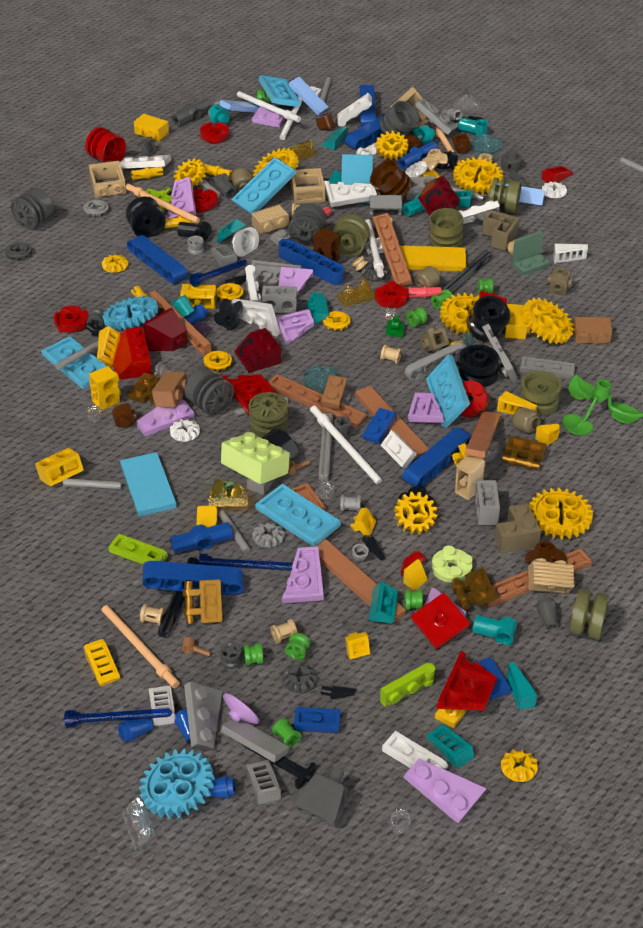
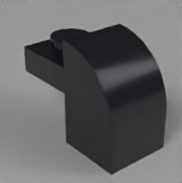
M273 428L262 437V439H266L273 445L289 452V460L300 452L293 439L281 429Z

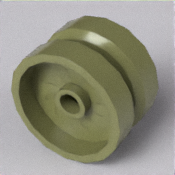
M351 214L339 218L332 231L339 234V254L349 257L361 254L370 236V228L365 220Z
M529 372L521 380L519 397L537 405L539 416L551 415L559 407L562 389L561 381L550 372Z
M579 588L570 618L572 620L570 634L579 636L583 634L586 623L589 624L588 637L596 640L600 639L609 598L608 594L598 592L595 595L594 603L590 604V590Z

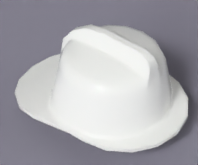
M247 227L235 232L231 243L237 256L243 257L258 247L259 235L256 229Z

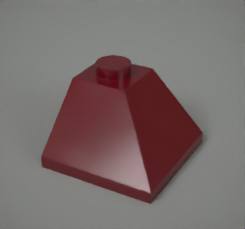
M173 308L167 309L144 323L148 351H175L187 344L186 330Z

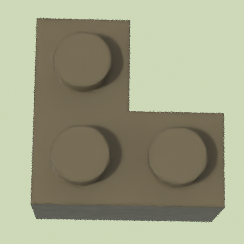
M489 210L483 219L482 234L492 237L491 247L506 251L508 243L513 241L518 235L520 218Z
M528 503L509 506L507 522L496 524L494 540L500 554L535 548L540 542L541 530Z

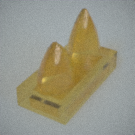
M310 140L286 147V150L290 148V150L294 151L298 161L315 156L313 144Z
M363 278L358 288L353 289L350 285H347L343 292L337 293V299L345 308L374 300L375 295L370 289L369 282Z
M218 479L210 491L208 506L248 508L246 491L238 483L233 487L229 498H227L226 488L223 482Z

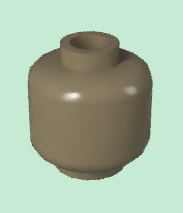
M237 168L232 173L231 180L237 190H241L252 180L249 170Z
M431 266L416 273L415 283L417 287H436L440 283V272Z
M524 407L519 408L512 417L514 428L528 434L536 431L537 426H540L541 423L539 414L536 411Z

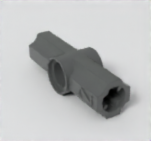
M207 98L193 105L186 104L181 111L172 115L171 119L177 127L190 120L196 121V119H200L201 115L212 107V104Z

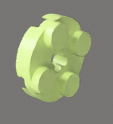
M445 546L443 550L438 551L432 558L433 573L444 582L452 583V579L458 577L460 581L466 580L465 575L472 572V557L462 550L455 549L453 546ZM453 563L455 566L449 567L448 564Z

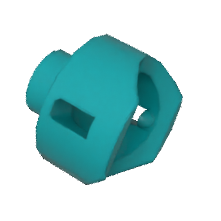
M215 104L210 108V121L213 124H217V122L227 124L229 122V110L219 104Z
M427 125L413 129V134L423 142V145L435 138L434 130Z

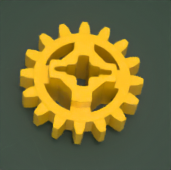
M387 131L386 135L381 134V138H377L376 153H379V157L384 156V160L395 158L397 161L398 157L401 158L403 154H407L408 139H405V135L400 136V132L394 134V131L389 134Z
M195 158L192 161L188 159L186 163L182 162L183 165L178 166L179 170L175 171V181L190 177L192 188L194 185L198 186V182H203L202 178L206 177L204 173L207 172L203 162Z
M410 492L409 497L404 494L402 500L398 499L397 506L394 508V512H396L394 519H399L397 526L403 525L404 532L410 529V534H413L414 531L421 534L422 529L428 532L429 526L433 527L435 523L433 520L437 518V514H434L437 511V507H432L434 501H427L428 495L421 497V492H418L417 496Z

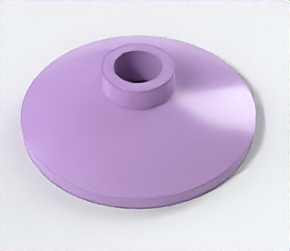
M224 693L223 699L231 710L228 715L234 721L239 723L240 720L256 725L260 722L255 713L243 702L231 694Z

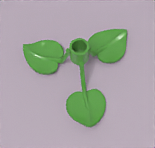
M576 374L569 383V394L578 400L593 399L584 418L576 414H568L564 416L562 424L565 429L575 435H588L593 430V424L586 420L596 401L603 402L607 398L608 408L612 410L611 416L619 422L625 424L633 423L643 417V412L624 403H612V393H609L612 384L609 381L600 379L594 387Z

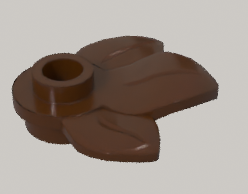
M548 541L538 543L535 549L525 555L526 563H531L538 558L546 559L547 562L566 561L565 553L562 550L556 549L554 544Z

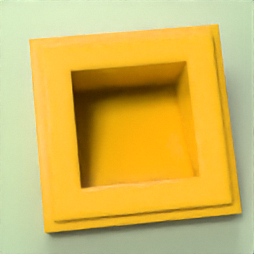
M560 425L537 426L535 439L547 445L558 439Z
M217 506L197 507V525L202 524L206 527L217 525Z
M419 559L404 569L403 583L412 590H416L427 581V576Z

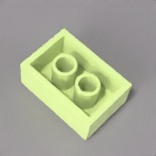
M247 432L244 435L222 442L221 463L258 484H263L288 474L290 453L279 446L273 445L268 440L256 436L252 432Z

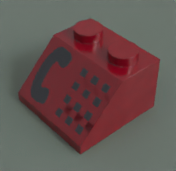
M444 175L429 181L418 196L419 201L429 216L438 209H455L460 202L458 195L453 191Z
M267 328L250 332L234 351L248 373L281 364V347Z

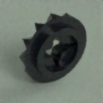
M451 150L448 152L444 151V154L448 156V163H438L436 167L439 169L451 168L458 162V155Z

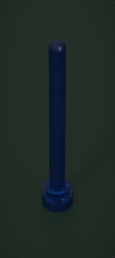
M242 259L204 274L199 272L191 274L189 278L190 283L193 287L201 286L207 279L245 266L247 261Z
M205 553L199 554V565L292 571L293 562L212 558V556H208Z
M170 708L84 714L77 712V710H66L64 723L66 728H76L81 723L164 718L170 717L172 710Z

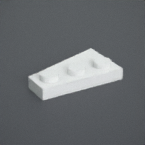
M171 155L141 156L134 159L133 157H125L120 162L121 169L164 167L171 161Z
M324 181L331 207L370 201V195H377L375 188L371 184L354 183L353 185H344V182L330 184V181Z
M488 201L485 205L479 207L472 206L469 210H460L459 212L463 215V224L474 222L475 219L483 220L489 210L500 212L498 201Z
M233 299L231 301L233 304L237 301L242 302L243 309L238 318L250 324L255 323L259 325L260 329L267 328L276 337L281 334L272 304Z

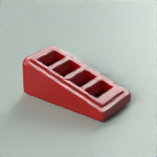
M563 166L548 168L542 171L541 180L547 183L550 181L552 183H559L571 176L573 171Z

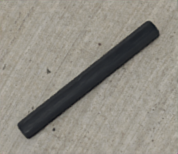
M485 250L442 288V291L448 289L452 293L491 259L492 253Z
M190 557L187 561V564L199 565V560L197 558ZM174 591L158 629L159 637H169L185 599L183 591Z

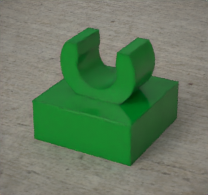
M393 316V320L387 322L386 336L403 337L405 322H400V317Z

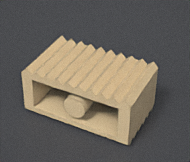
M279 204L275 205V207L272 206V208L269 207V209H261V211L252 213V226L260 234L289 226V214Z
M466 455L464 459L457 463L454 490L456 494L467 500H470L475 495L476 481L483 480L485 461L483 459Z
M543 558L533 560L528 566L529 590L569 594L574 588V565L567 564L566 561L562 560L555 561L554 563L547 562Z

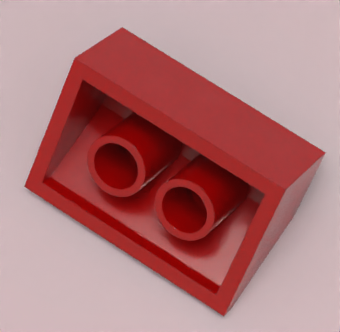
M143 327L125 329L120 334V341L113 363L114 371L118 374L119 380L141 377L143 372L152 374Z

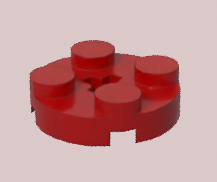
M212 122L205 123L200 127V138L211 144H218L229 138V127L221 122L213 125Z
M203 188L193 190L196 212L201 213L218 206V196L215 191L211 189L203 191Z
M389 281L387 284L375 289V300L382 307L400 308L408 302L409 290L398 285L395 281Z
M76 305L62 307L58 314L57 311L54 314V324L58 331L63 333L83 331L86 329L88 312L87 310H81V307Z
M465 381L463 385L468 397L471 395L474 400L470 401L468 407L460 415L466 418H473L486 409L489 396L480 383Z

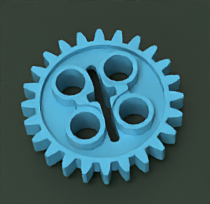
M144 295L138 298L135 296L133 299L129 297L128 300L122 299V302L110 305L111 308H107L106 312H103L104 315L102 317L105 326L113 329L117 328L119 331L122 328L125 330L128 327H139L141 323L144 324L151 317H155L159 308L156 299L147 296L144 298Z
M175 749L172 756H169L166 752L163 760L157 757L158 763L156 765L150 763L151 771H144L146 778L140 779L142 786L139 787L142 793L140 797L146 808L150 809L153 815L158 813L159 817L162 818L166 813L168 819H171L174 813L180 818L181 812L185 811L189 815L190 808L198 810L196 805L198 802L205 804L206 802L203 797L211 796L208 789L214 788L212 781L215 780L207 758H203L201 753L196 755L195 751L191 750L188 754L186 749H183L181 754H178Z

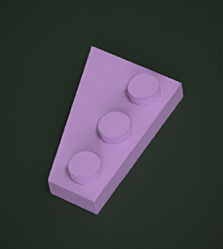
M190 177L175 181L171 194V204L192 215H196ZM169 211L166 219L178 218L180 215Z
M182 398L176 407H156L137 420V426L144 436H148L169 428L174 422H179L180 419L183 421L195 418V413Z
M318 546L298 548L292 565V571L287 581V587L282 597V603L324 600Z
M420 758L403 777L457 823L461 821L487 789Z

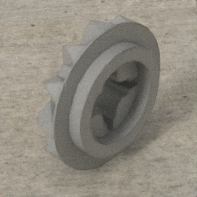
M91 200L83 206L84 213L87 216L100 217L101 214L106 215V212L109 211L108 204L102 200Z
M267 521L265 525L260 523L258 527H254L252 537L257 545L271 548L282 543L284 531L282 526H277L276 522L269 524Z

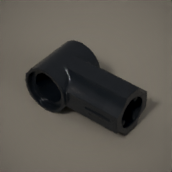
M205 221L199 224L179 222L177 232L179 236H200L205 242L212 231V227Z

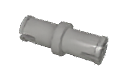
M450 108L442 111V114H447L450 120H460L462 118L460 110Z

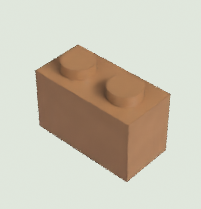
M575 317L573 327L575 343H610L612 335L610 317Z
M166 371L152 390L155 407L177 406L185 394L184 390L188 381L186 372Z

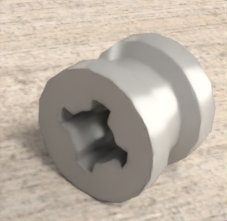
M191 236L188 238V253L200 255L204 252V247L202 246L204 240L202 237Z

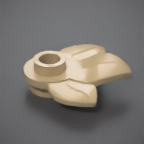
M432 149L422 162H426L427 169L433 171L438 163L447 164L448 156L442 153L440 149Z

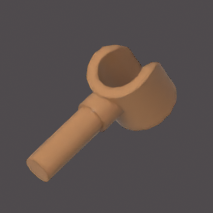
M307 460L299 464L289 461L288 474L294 475L297 469L310 465V461Z
M184 638L182 646L184 653L196 652L210 657L211 652L195 646L193 638Z

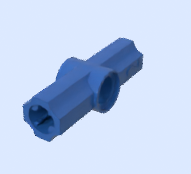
M434 141L420 148L414 146L407 155L398 159V165L401 169L406 170L411 165L427 157L430 150L439 149Z
M229 522L211 527L201 524L194 526L188 533L170 537V543L175 554L195 548L198 551H203V549H210L214 543L233 539V533Z

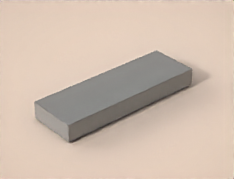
M522 356L520 372L546 371L557 377L573 378L575 363Z
M231 719L222 725V733L274 763L289 752V746L243 720H240L238 723Z

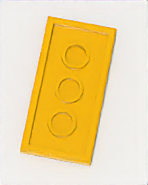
M400 245L408 270H422L427 266L436 268L438 271H462L466 268L465 248Z

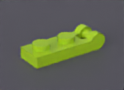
M118 534L108 546L110 553L140 564H144L147 561H165L168 558V553L165 550L122 534Z
M425 663L382 687L380 702L384 707H387L390 704L398 703L408 694L416 693L424 685H433L435 666L432 663Z

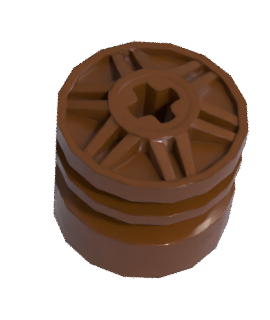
M394 160L381 162L370 176L371 185L381 195H402L403 198L412 186L410 176Z

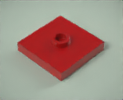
M444 592L410 616L411 620L435 650H438L470 626L468 620Z

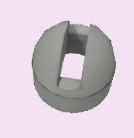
M356 544L353 547L352 557L354 560L361 562L367 558L369 552L367 546Z

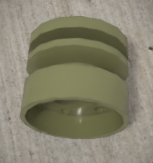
M494 177L489 189L488 201H498L500 210L502 205H505V213L516 214L522 182L510 180L509 185L506 186L505 179L502 178L499 185V178Z
M442 208L434 211L429 217L430 244L433 247H460L463 244L462 213L452 208Z
M266 392L260 393L250 400V432L260 438L273 428L281 429L287 433L288 403L283 396L277 393Z

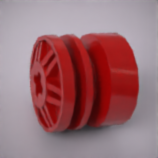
M97 127L89 133L85 143V150L88 155L102 163L120 162L125 155L126 142L124 138L104 127Z

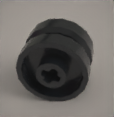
M143 196L136 198L127 206L126 219L136 236L154 237L164 229L166 217L155 199Z
M495 296L481 297L475 302L467 316V328L474 337L482 341H488L482 327L489 324L494 336L497 338L509 322L510 310L500 298Z
M479 344L464 348L460 353L459 360L460 377L465 381H476L483 387L494 384L497 380L499 365L497 351L489 346Z

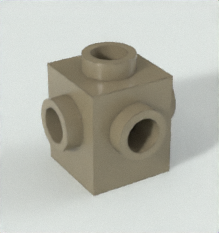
M554 268L553 273L548 276L547 283L550 284L549 293L565 296L573 282V278H570L571 271L563 268Z
M433 327L425 330L426 334L420 336L421 345L426 352L432 351L435 353L442 350V347L449 345L444 328L436 330Z

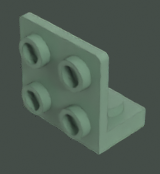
M542 231L514 240L511 266L522 276L550 267V262L541 254L544 235Z

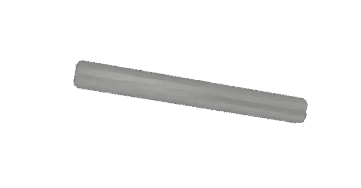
M327 412L324 413L330 418V422L333 424V414ZM322 427L318 474L320 481H327L329 479L332 435L325 427Z

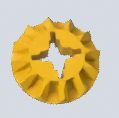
M109 255L102 261V268L111 273L124 271L128 267L127 257L122 255Z
M234 283L223 284L217 288V297L220 298V301L224 298L230 301L240 299V297H243V288Z
M340 311L329 312V316L323 319V324L328 330L334 329L336 331L339 329L342 331L343 328L347 329L348 325H350V317Z
M212 351L205 355L203 362L205 367L211 370L219 371L222 369L225 371L226 368L231 366L232 357L224 351Z
M513 749L510 753H505L501 760V770L507 778L513 781L526 782L534 778L537 773V759L532 757V753H525L523 749L521 751ZM524 761L523 766L520 765L515 768L516 762L520 763Z

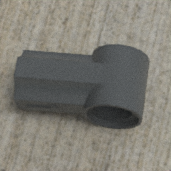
M226 173L210 178V184L228 199L233 198L237 194V188L230 182Z

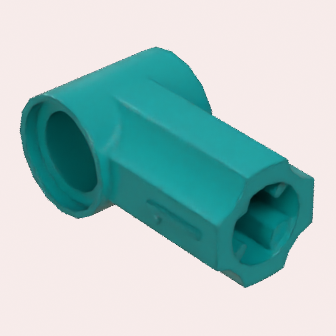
M462 117L458 124L459 131L474 134L478 138H485L488 133V121L485 119L472 120Z
M421 193L414 200L402 205V211L405 216L409 217L421 211L426 212L418 199Z
M186 295L170 302V305L183 317L195 310Z
M476 615L473 633L493 637L499 644L510 645L513 642L518 624L510 617H502L500 620Z

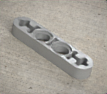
M457 342L408 365L404 373L410 381L421 379L430 375L442 362V358L448 354L454 357L455 362L459 361L461 351L467 346L464 342Z

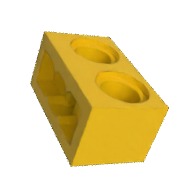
M109 366L89 373L92 401L101 411L120 403L119 376L115 371L113 372Z
M66 448L35 463L40 480L50 487L84 471L79 454L70 448Z

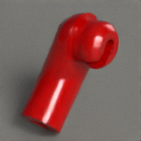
M414 551L403 561L401 574L404 575V569L418 559L421 563H424L425 556L420 551Z

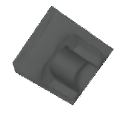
M147 137L137 144L141 148L140 153H143L144 156L150 157L157 151L152 137Z

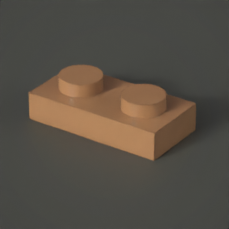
M329 375L321 400L322 407L340 408L347 378Z

